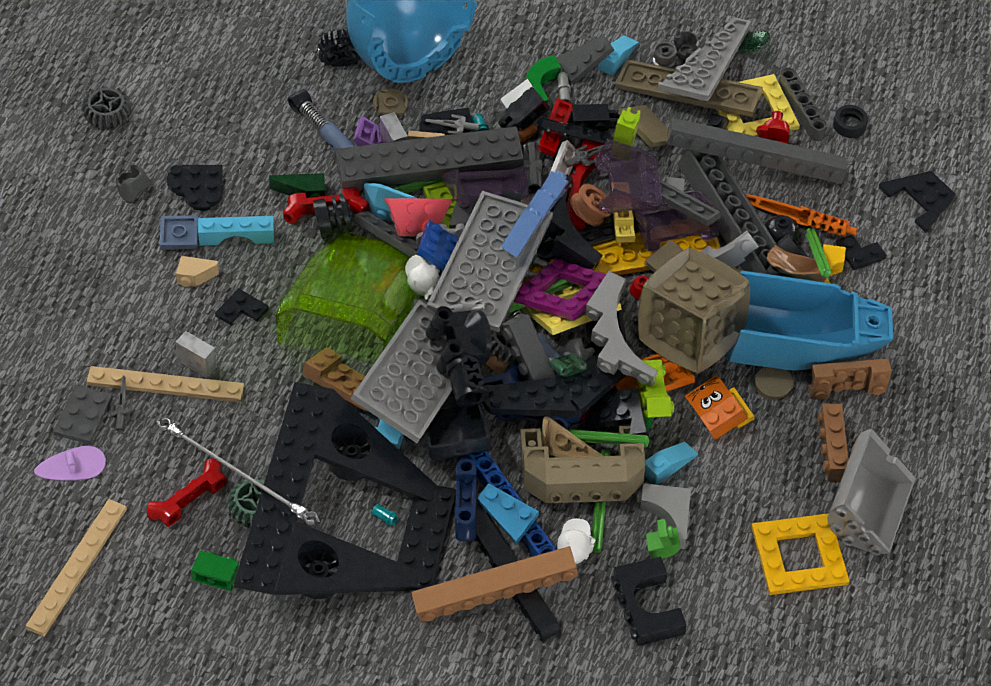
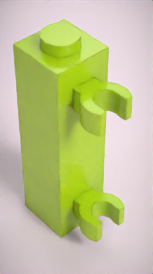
M628 107L627 111L623 110L618 119L611 149L612 154L627 162L632 157L640 120V110L633 114L631 113V107Z

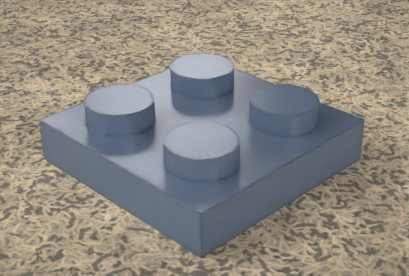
M198 215L161 216L160 250L198 249Z

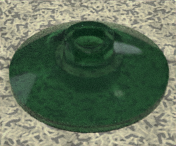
M767 31L749 33L745 36L738 50L756 52L770 40V34Z

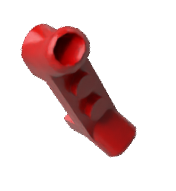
M342 188V194H344L345 199L349 203L351 212L358 214L368 211L369 203L361 197L358 188ZM305 193L292 194L287 199L288 206L283 210V217L286 222L295 224L303 215H316L313 201L325 198L328 206L332 205V196H335L336 204L341 203L339 195L306 198Z
M214 458L207 459L201 476L191 480L186 487L176 491L166 501H150L147 504L148 519L162 521L166 527H170L182 518L181 509L208 490L211 494H215L223 488L228 478L222 473V463Z

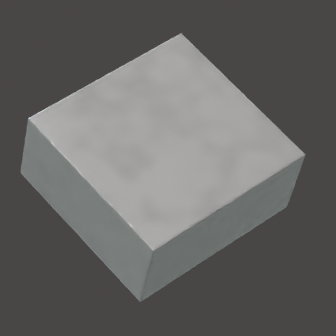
M395 112L380 116V136L383 143L408 140V136Z
M187 331L176 341L178 362L205 378H208L217 368L216 352L213 346Z

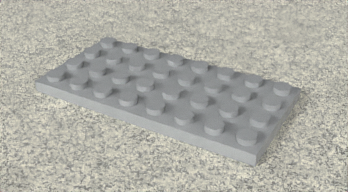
M482 191L427 303V308L436 312L440 306H452L460 304V301L469 302L482 298L483 302L481 303H484L485 308L483 313L488 319L490 329L499 332L502 327L501 324L506 319L550 224L553 212H548L520 256L516 257L501 248V246L528 205Z
M418 300L350 398L415 443H418L452 391L451 377L439 373L436 369V364L447 345V338L442 336L439 341H431L427 338L426 329L435 312L428 309L427 305Z

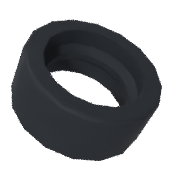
M844 105L836 111L833 127L843 137L857 138L866 131L868 115L859 106ZM845 116H852L857 118L861 124L858 126H848L842 123L840 119Z
M787 234L777 242L778 247L787 252L808 257L799 243L790 234Z

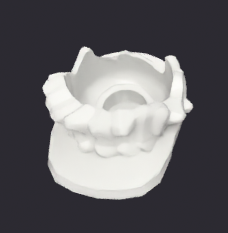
M414 255L405 266V272L408 277L407 283L414 293L425 296V300H429L440 279V269L429 261L426 262L421 256Z
M583 519L568 520L564 524L558 538L557 549L570 546L575 564L582 562L584 559L587 560L589 554L593 551V544L596 540L590 536L589 523Z

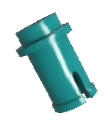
M475 113V116H472L473 123L479 124L478 131L489 129L481 113Z
M376 504L372 510V515L383 520L387 526L395 525L398 520V515H396L395 511H389L380 504Z

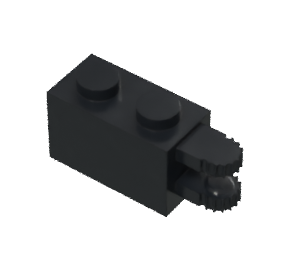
M531 87L509 105L505 110L507 113L500 118L498 124L500 127L507 125L505 128L520 127L524 130L545 113L550 106Z
M608 104L572 105V124L599 131H609V128H616L620 117L618 114L619 110H609Z

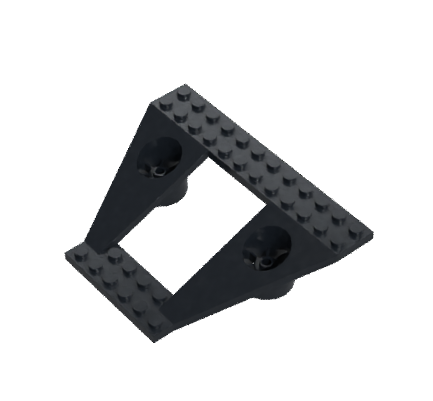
M294 382L264 486L292 504H297L301 507L314 459H318L328 463L331 472L340 479L357 481L365 478L412 497L413 502L398 560L396 562L296 522L298 513L262 489L234 581V588L272 595L303 594L312 599H325L333 596L335 593L416 591L433 586L453 509V501H455L456 489L436 485L334 389ZM365 451H368V452H369L368 455H366V454H361V453H363V452H365ZM334 567L337 569L336 572L329 571Z

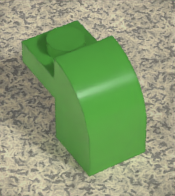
M665 519L657 520L658 531L646 534L648 552L651 558L660 556L662 559L668 558L680 550L678 527L672 528V526H668Z

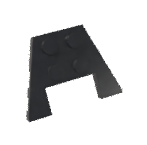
M932 171L882 182L878 186L889 198L902 190L907 192L926 211V213L915 219V223L925 233L929 231L940 214L944 212L955 198V193Z
M631 388L607 392L594 405L582 430L597 431L598 428L631 423L629 434L647 435L649 437L638 389ZM585 442L587 445H595V443Z

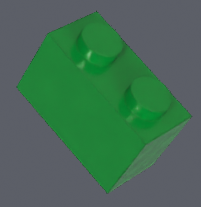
M199 551L191 569L192 580L231 591L239 568V562L231 557L218 556L213 552Z

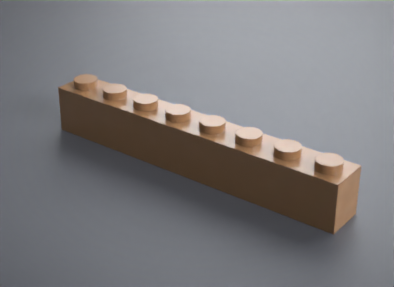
M568 546L412 591L411 593L419 620L428 622L439 616H450L463 609L470 610L477 605L491 604L501 598L508 599L512 598L515 594L529 593L543 586L550 587L560 581H571L579 575L571 547Z

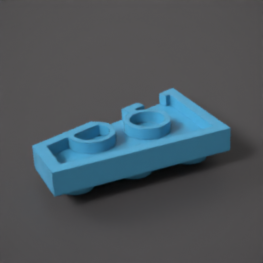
M489 483L477 498L478 503L498 522L501 529L512 538L516 545L539 516V511Z

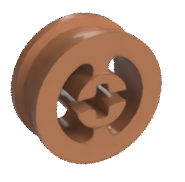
M591 184L582 185L579 193H575L571 197L570 202L575 213L592 226L601 225L605 217H609L613 213L612 203L606 194Z

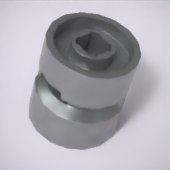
M670 42L656 44L652 65L674 69L677 53L675 45Z

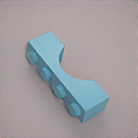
M273 216L198 218L199 246L219 245L224 239L233 236L246 237L255 244L274 243Z

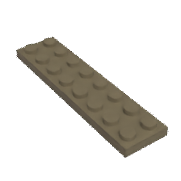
M626 59L616 82V89L750 117L754 116L763 91V87L721 79L708 102L658 90L659 82L666 80V76L673 74L676 69Z

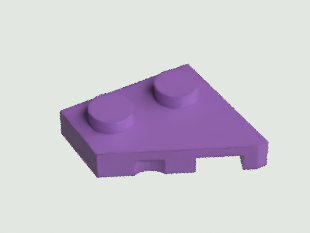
M362 116L358 121L353 142L358 146L383 143L378 125Z

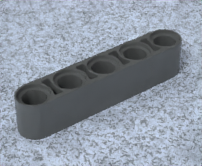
M783 68L780 74L779 85L809 137L816 141L822 140L827 126L824 117L797 72L793 68Z

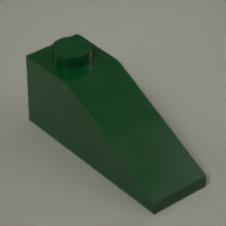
M324 173L269 175L271 190L289 196L296 193H305L306 198L325 196Z

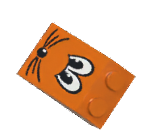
M715 375L685 395L715 440L748 419L743 409L718 375Z

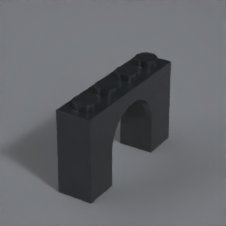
M661 556L614 567V574L611 576L612 585L614 588L617 587L619 592L617 593L618 602L625 608L623 611L625 621L630 622L631 638L632 640L636 639L638 646L682 636L686 633L687 624L681 608L651 613L640 608L634 599L635 594L641 589L666 583L667 571Z

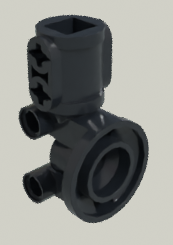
M440 306L437 308L426 329V336L431 341H439L442 336L447 338V345L436 364V369L439 373L451 377V387L458 406L464 408L475 406L485 401L489 395L486 386L483 385L484 378L479 366L480 364H485L491 354L492 337L488 319L481 310L452 312L449 307Z

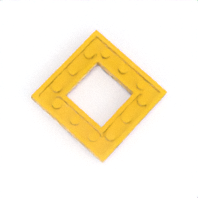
M829 513L752 523L751 527L769 595L849 585L850 581L837 536L830 530L828 524ZM815 536L823 567L785 572L777 541Z

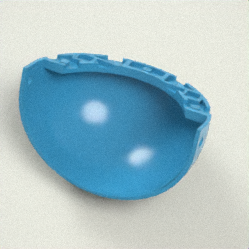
M347 0V30L355 51L369 68L392 82H412L426 77V73L432 69L437 70L455 53L462 43L460 39L465 30L469 31L477 2L474 0Z

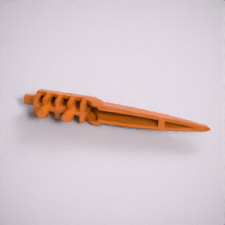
M745 194L752 206L777 215L788 216L796 220L798 224L846 237L847 233L852 235L857 233L858 229L851 227L850 221L804 206L799 208L779 201Z

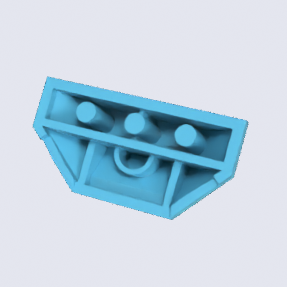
M367 182L364 184L363 196L368 201L372 214L381 220L392 223L394 222L390 216L391 211L388 204L385 203V198H416L382 184H370Z

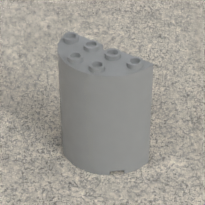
M873 429L862 432L856 439L828 515V524L830 530L842 540L844 545L853 546L878 556L880 554H890L916 478L897 457L889 455V447Z

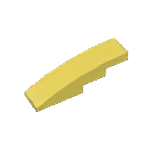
M629 183L610 184L616 243L635 242Z

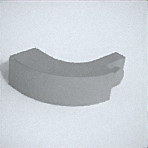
M745 231L724 247L712 249L708 245L700 252L734 268L744 262V257L759 246L749 232Z

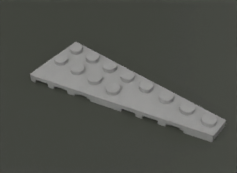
M734 17L724 26L723 31L717 32L711 41L705 42V46L702 49L698 48L686 59L683 65L676 67L673 74H668L666 80L659 82L658 90L708 102L748 33L751 21Z

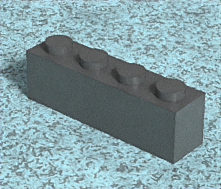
M520 314L501 324L504 329L503 335L509 341L511 353L519 363L518 369L524 375L526 381L556 377L529 314Z

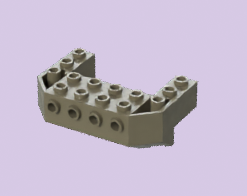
M619 426V433L629 434L631 426ZM521 429L520 452L524 489L544 503L626 501L644 483V443L618 445L619 456L549 458L548 446H542L540 429Z

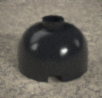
M777 215L765 223V227L776 244L787 234H790L798 242L799 227L792 218L785 215Z

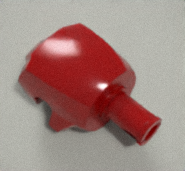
M773 111L772 119L757 127L756 132L760 138L788 143L790 126L786 121L782 120L783 113L781 111Z

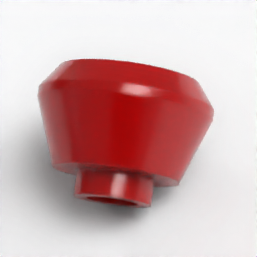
M638 276L630 284L629 292L634 298L640 300L643 285L649 279L648 277Z

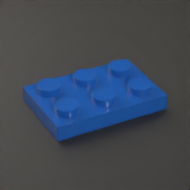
M429 220L425 226L416 254L444 271L459 239L454 234L444 230L439 224Z

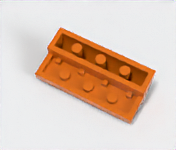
M660 354L641 359L662 360L666 370L665 376H663L666 391L695 383V376L691 370L673 363ZM626 375L612 388L613 391L637 388L639 392H642V388L637 385V379L630 375Z

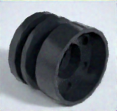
M344 194L339 195L341 203L336 204L335 196H332V205L328 206L325 198L313 201L322 239L333 237L334 227L338 228L340 234H344L343 225L347 226L348 233L353 232L350 206Z

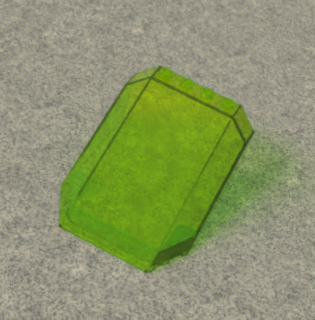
M347 232L339 234L312 256L282 298L276 312L277 343H282L295 310L366 327L383 341L384 350L409 315L413 299L416 297V293L411 290L407 283L408 276L405 272V266L411 257L402 254L400 250L388 245L384 241Z

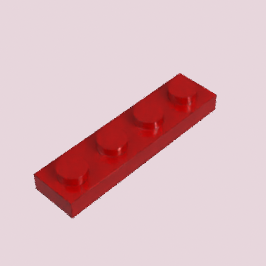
M557 98L549 119L567 123L573 104ZM552 130V132L544 131L537 150L553 157L562 135L559 134V131Z

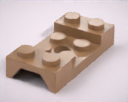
M326 347L305 362L302 372L303 376L322 387L334 389L345 400L367 411L350 399L365 378V375L341 363L342 356Z
M889 359L812 365L813 382L812 385L807 386L810 399L823 400L830 397L831 391L841 392L845 389L861 390L866 388L867 394L880 395L885 393L892 372Z

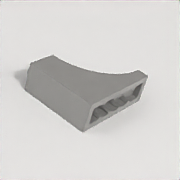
M643 483L642 491H638L637 503H641L640 510L651 512L665 519L672 528L678 527L680 549H685L691 489Z

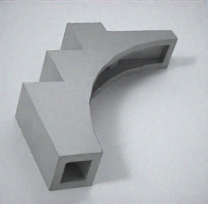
M608 271L587 303L585 313L590 319L598 321L592 330L591 341L598 346L604 347L598 356L597 367L603 372H609L613 375L618 369L623 374L638 379L642 384L653 386L656 381L657 371L645 364L632 352L619 329L617 305L625 289L626 279Z

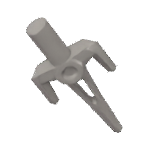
M452 114V117L459 118L457 121L426 119V122L456 128L457 131H448L451 134L463 133L464 129L479 130V124L466 122L465 116Z

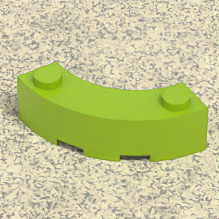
M642 360L657 371L656 381L653 386L642 384L637 379V385L642 388V392H640L642 405L646 407L644 415L646 417H670L671 413H674V402L668 396L664 384L665 364H662V360Z

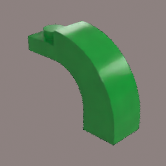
M552 55L537 61L529 69L526 80H529L533 88L547 104L549 99L542 86L549 81L556 80L557 75L561 73V66L556 56Z

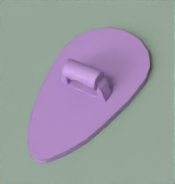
M80 446L46 459L34 469V473L39 477L49 480L72 481L90 479L103 471L106 458L103 452L96 447Z

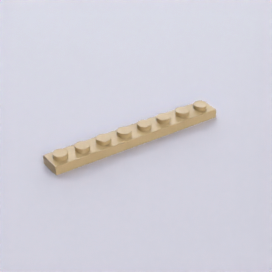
M95 366L90 367L87 378V385L121 389L122 377L125 376L126 390L240 403L244 391V383Z
M110 499L107 500L26 624V629L45 637L126 512L127 508L125 505Z

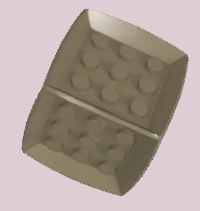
M692 248L683 250L665 262L643 285L638 309L639 340L673 363L696 373L702 372L722 358L735 345L740 331L745 329L750 303L749 280L714 257Z

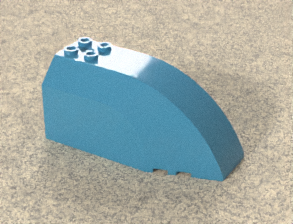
M741 270L740 274L749 280L750 285L749 312L745 329L740 331L735 345L725 354V358L729 362L784 370L811 369L812 365L852 361L881 349L893 340L892 307L870 298L868 300L858 296V293L853 291L851 293L840 289L841 286L836 284Z

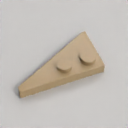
M545 416L543 418L541 440L542 446H548L549 456L559 458L603 456L550 417Z

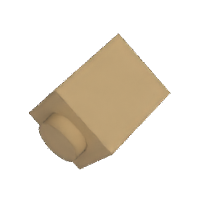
M181 256L176 272L177 284L184 287H196L219 274L218 261Z

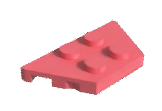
M385 198V203L389 206L390 216L395 223V229L399 236H417L418 233L424 231L429 220L441 224L452 202V199Z

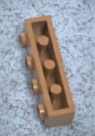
M822 404L821 411L817 413V421L821 423L819 438L823 441V444H821V455L825 459L823 460V472H826L827 481H841L849 460L842 404Z

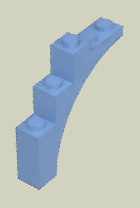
M558 170L556 173L551 171L527 209L523 210L501 248L516 257L520 256L548 212L567 191L565 187L568 181L565 174Z

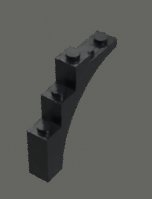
M568 174L566 175V180L568 181L565 187L566 190L573 180ZM565 192L563 197L550 210V212H553V217L547 232L550 235L549 237L554 240L552 242L554 247L551 253L564 262L595 270L603 255L595 250L574 227L566 208Z

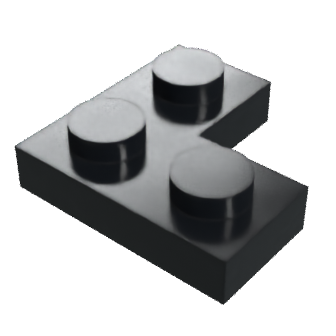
M853 235L840 238L835 243L837 246L846 247L845 259L853 270L882 261L887 256L878 242L861 248Z
M238 288L215 312V317L231 325L243 313L258 322L269 310V306Z

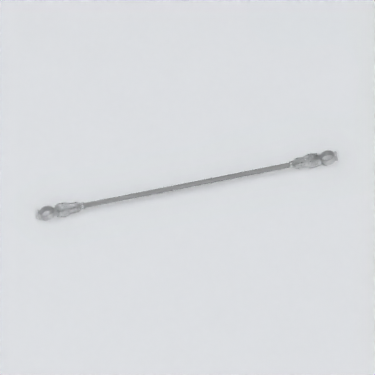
M162 419L163 423H169L167 426H161L160 422L157 421L161 430H166L171 436L185 439L285 503L298 518L305 520L308 525L314 524L313 520H307L308 517L315 516L317 522H320L315 512H309L307 507L284 499L187 437L178 428V425L170 423L169 419Z

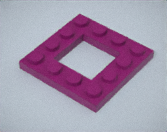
M555 259L519 288L513 302L574 321L586 311L587 303L606 276V273H600ZM560 279L585 286L570 300L545 293L546 290Z

